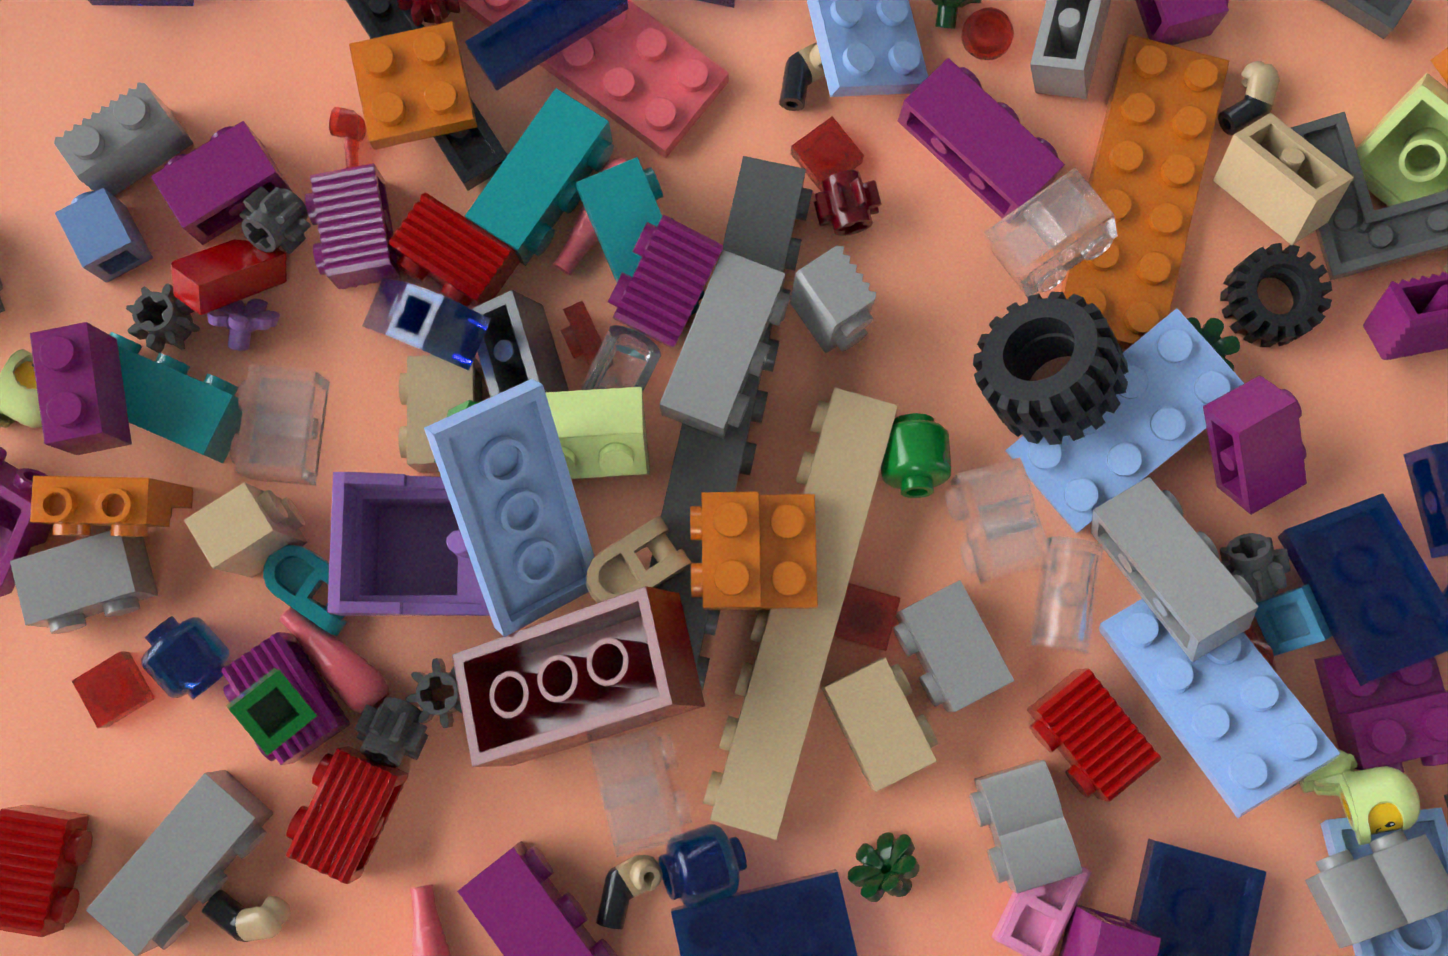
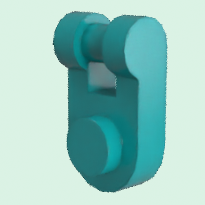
M286 545L268 557L264 565L263 579L266 587L272 594L320 628L334 636H338L347 623L343 619L345 616L327 613L328 603L324 606L313 599V596L324 582L329 584V562L314 551L298 545Z

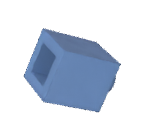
M105 188L82 193L76 196L70 205L55 212L81 266L106 283L153 259L127 206Z

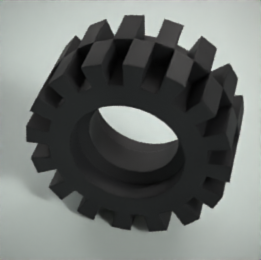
M1275 243L1266 249L1263 246L1255 250L1234 267V271L1227 275L1223 283L1228 287L1221 291L1220 301H1229V305L1222 309L1224 319L1234 315L1237 320L1229 326L1236 334L1244 328L1247 334L1243 340L1251 344L1261 339L1260 347H1271L1277 342L1278 346H1283L1300 338L1320 324L1326 317L1321 313L1328 310L1332 299L1323 298V296L1333 289L1331 281L1321 283L1319 280L1320 277L1328 273L1324 265L1322 264L1315 270L1311 267L1310 263L1316 258L1315 255L1308 251L1302 257H1298L1297 254L1300 246L1289 245L1282 251V243ZM1276 278L1289 288L1293 297V305L1288 313H1272L1261 303L1257 290L1262 279Z

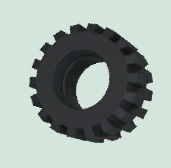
M1051 292L1048 298L1042 299L1038 293L1028 296V302L1021 306L1017 302L1006 308L1009 312L1003 318L996 316L989 323L992 329L989 334H982L977 343L981 352L974 354L973 366L978 371L974 374V377L983 396L1002 423H1005L1009 431L1017 437L1023 434L1028 442L1039 444L1042 438L1045 437L1049 445L1062 444L1063 437L1068 435L1075 441L1085 437L1083 430L1092 425L1097 430L1106 423L1102 416L1106 411L1115 413L1121 404L1116 394L1126 393L1128 381L1124 374L1129 372L1127 361L1100 309L1093 303L1087 305L1084 297L1073 294L1066 299L1063 292ZM1060 357H1071L1067 364L1056 374L1042 380L1030 381L1035 372L1045 363Z

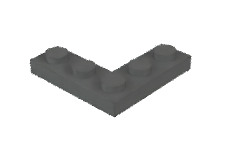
M1345 111L1291 127L1296 133L1354 177L1328 223L1316 230L1330 281L1448 249V190L1374 210Z

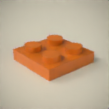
M453 21L349 43L368 141L374 150L477 127L457 31Z

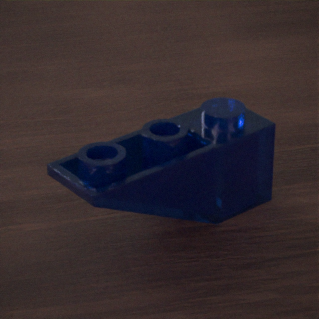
M382 278L362 327L469 371L491 319L444 295L409 282Z

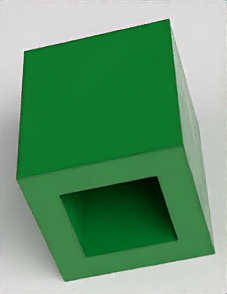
M273 668L226 705L267 756L317 717L282 672L276 668Z

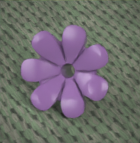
M255 298L249 300L246 306L242 300L208 312L207 316L209 324L229 329L227 345L229 348L245 351L250 348L251 332L267 330L270 327L277 326L280 314L275 311L266 310L268 302Z

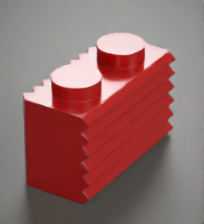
M426 192L421 194L420 200L415 203L413 210L409 211L407 218L402 221L401 227L396 229L395 235L390 238L388 243L399 257L396 265L402 271L423 283L426 277L433 279L443 286L439 293L464 311L470 305L476 307L495 298L520 263L514 248Z
M1089 668L1074 670L1069 676L1065 677L1027 708V711L1035 720L1029 726L1030 730L1050 753L1056 749L1061 752L1071 765L1065 771L1067 777L1086 798L1094 794L1097 799L1110 802L1162 760L1160 754L1154 750L1153 746L1146 740V737L1132 723L1130 717L1125 714L1124 710L1110 696L1109 691L1103 687L1101 681L1095 677Z
M350 746L337 748L334 755L330 753L325 754L312 777V784L317 786L318 789L309 807L301 806L288 826L286 837L293 841L286 856L344 884H349L359 879L369 862V858L374 851V847L379 840L384 825L388 821L394 804L398 800V796L409 773L398 768H391L366 758L359 750Z
M19 805L0 810V931L45 937L64 930L65 924L73 919L80 900L79 890L73 888L78 865H82L88 858L93 841L91 831H87L90 815L34 805Z

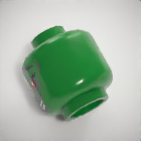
M912 413L896 417L881 465L883 481L893 488L900 489L901 495L904 497L923 498L932 495L934 487L944 484L951 476L948 430L941 424L936 423L935 419L927 414Z

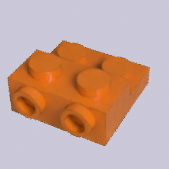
M33 476L30 522L54 525L53 535L91 536V526H111L110 536L148 537V527H170L172 508L192 509L193 487L144 477Z
M701 492L702 506H690L691 540H702V563H691V597H703V610L818 608L815 494L759 495V492Z

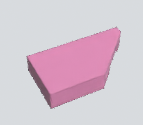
M1082 867V874L1020 893L1013 891L991 937L1023 956H1052L1092 872Z

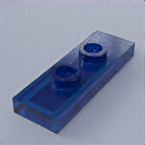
M531 0L466 40L465 44L494 89L498 91L629 9L628 1Z

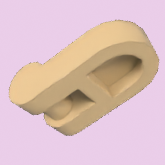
M661 516L645 523L601 551L592 559L586 573V586L590 596L597 603L645 586L655 588L691 565V561L683 549L677 551L666 534L670 530ZM648 547L658 562L648 570L644 568L635 554Z

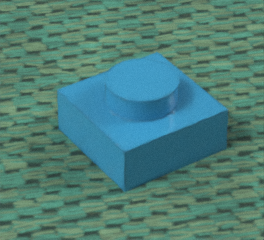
M1309 584L1276 594L1268 600L1256 602L1258 608L1255 618L1272 656L1326 641L1332 636Z

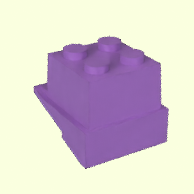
M333 472L327 613L340 616H490L441 477L409 476L394 473Z

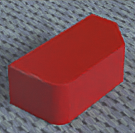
M233 239L176 259L171 263L174 296L199 315L206 314L287 282L286 253L279 248H276L273 252L261 251L248 240Z

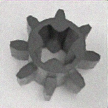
M260 186L243 201L247 208L239 214L244 219L241 224L242 231L248 241L259 250L273 252L281 246L288 254H291L307 239L304 233L311 227V224L306 221L308 218L306 205L292 191L276 187L272 192L268 193Z
M166 283L161 293L152 292L145 286L142 287V295L135 301L134 305L126 306V310L132 313L135 322L127 330L129 334L139 340L146 339V347L156 353L163 351L165 343L174 345L181 350L185 349L184 341L192 332L200 331V327L193 323L191 313L195 311L174 296L171 284Z
M1255 533L1243 534L1232 539L1228 543L1227 548H1220L1221 563L1232 576L1237 574L1245 579L1255 594L1256 602L1268 600L1277 593L1279 588L1285 589L1287 587L1285 573L1291 571L1287 549L1274 550L1271 537Z
M434 658L432 660V673L412 672V678L418 682L416 694H410L405 697V700L411 703L418 702L419 706L423 709L419 715L418 722L427 723L432 720L434 715H440L442 727L450 728L453 727L454 723L452 713L457 711L462 713L455 668L453 667L451 672H446L443 659ZM441 682L443 685H452L454 689V696L446 698L445 703L439 700L434 701L432 697V690L439 689Z
M386 697L378 709L366 705L354 730L359 732L356 738L364 741L360 752L366 758L391 768H398L405 755L417 760L429 736L425 733L427 726L418 722L422 711L413 704L394 697Z

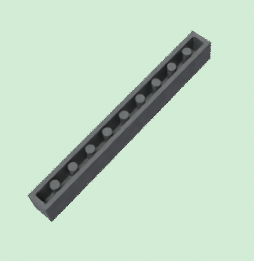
M743 156L723 242V250L783 273L785 269L795 271L802 239L792 237L796 219L806 221L813 192L812 189L803 188L806 169ZM784 288L783 292L790 294L791 290ZM771 323L763 339V343L771 345L762 372L763 370L773 372L780 340L770 339L773 326ZM762 372L759 377L749 374L742 394L750 396L745 415L739 428L729 425L724 439L682 423L661 518L670 530L666 534L677 551L683 549L691 563H702V540H691L690 506H702L701 492H736L740 474L749 476L751 474L757 444L747 442L751 421L762 424L768 392L759 390ZM653 555L649 568L658 563ZM690 565L673 578L655 588L680 593L700 685L703 691L710 658L700 656L704 634L715 636L721 610H703V597H691Z

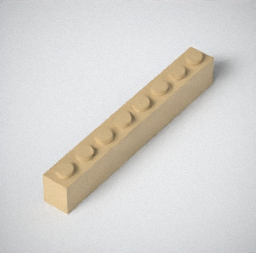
M834 387L829 402L818 401L810 431L820 433L815 453L804 451L795 481L805 485L803 494H815L818 608L758 610L750 640L759 642L760 645L754 664L743 662L734 693L744 696L739 718L728 715L719 745L720 749L729 751L723 773L712 770L703 800L704 804L713 806L710 815L711 821L777 840L898 407L896 404Z

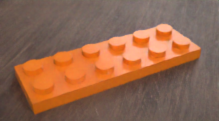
M1131 34L1128 35L1123 43L1061 292L1064 293L1066 299L1076 294L1084 297L1087 305L1093 303L1097 306L1103 317L1106 318L1120 347L1124 349L1132 346L1169 315L1230 60Z

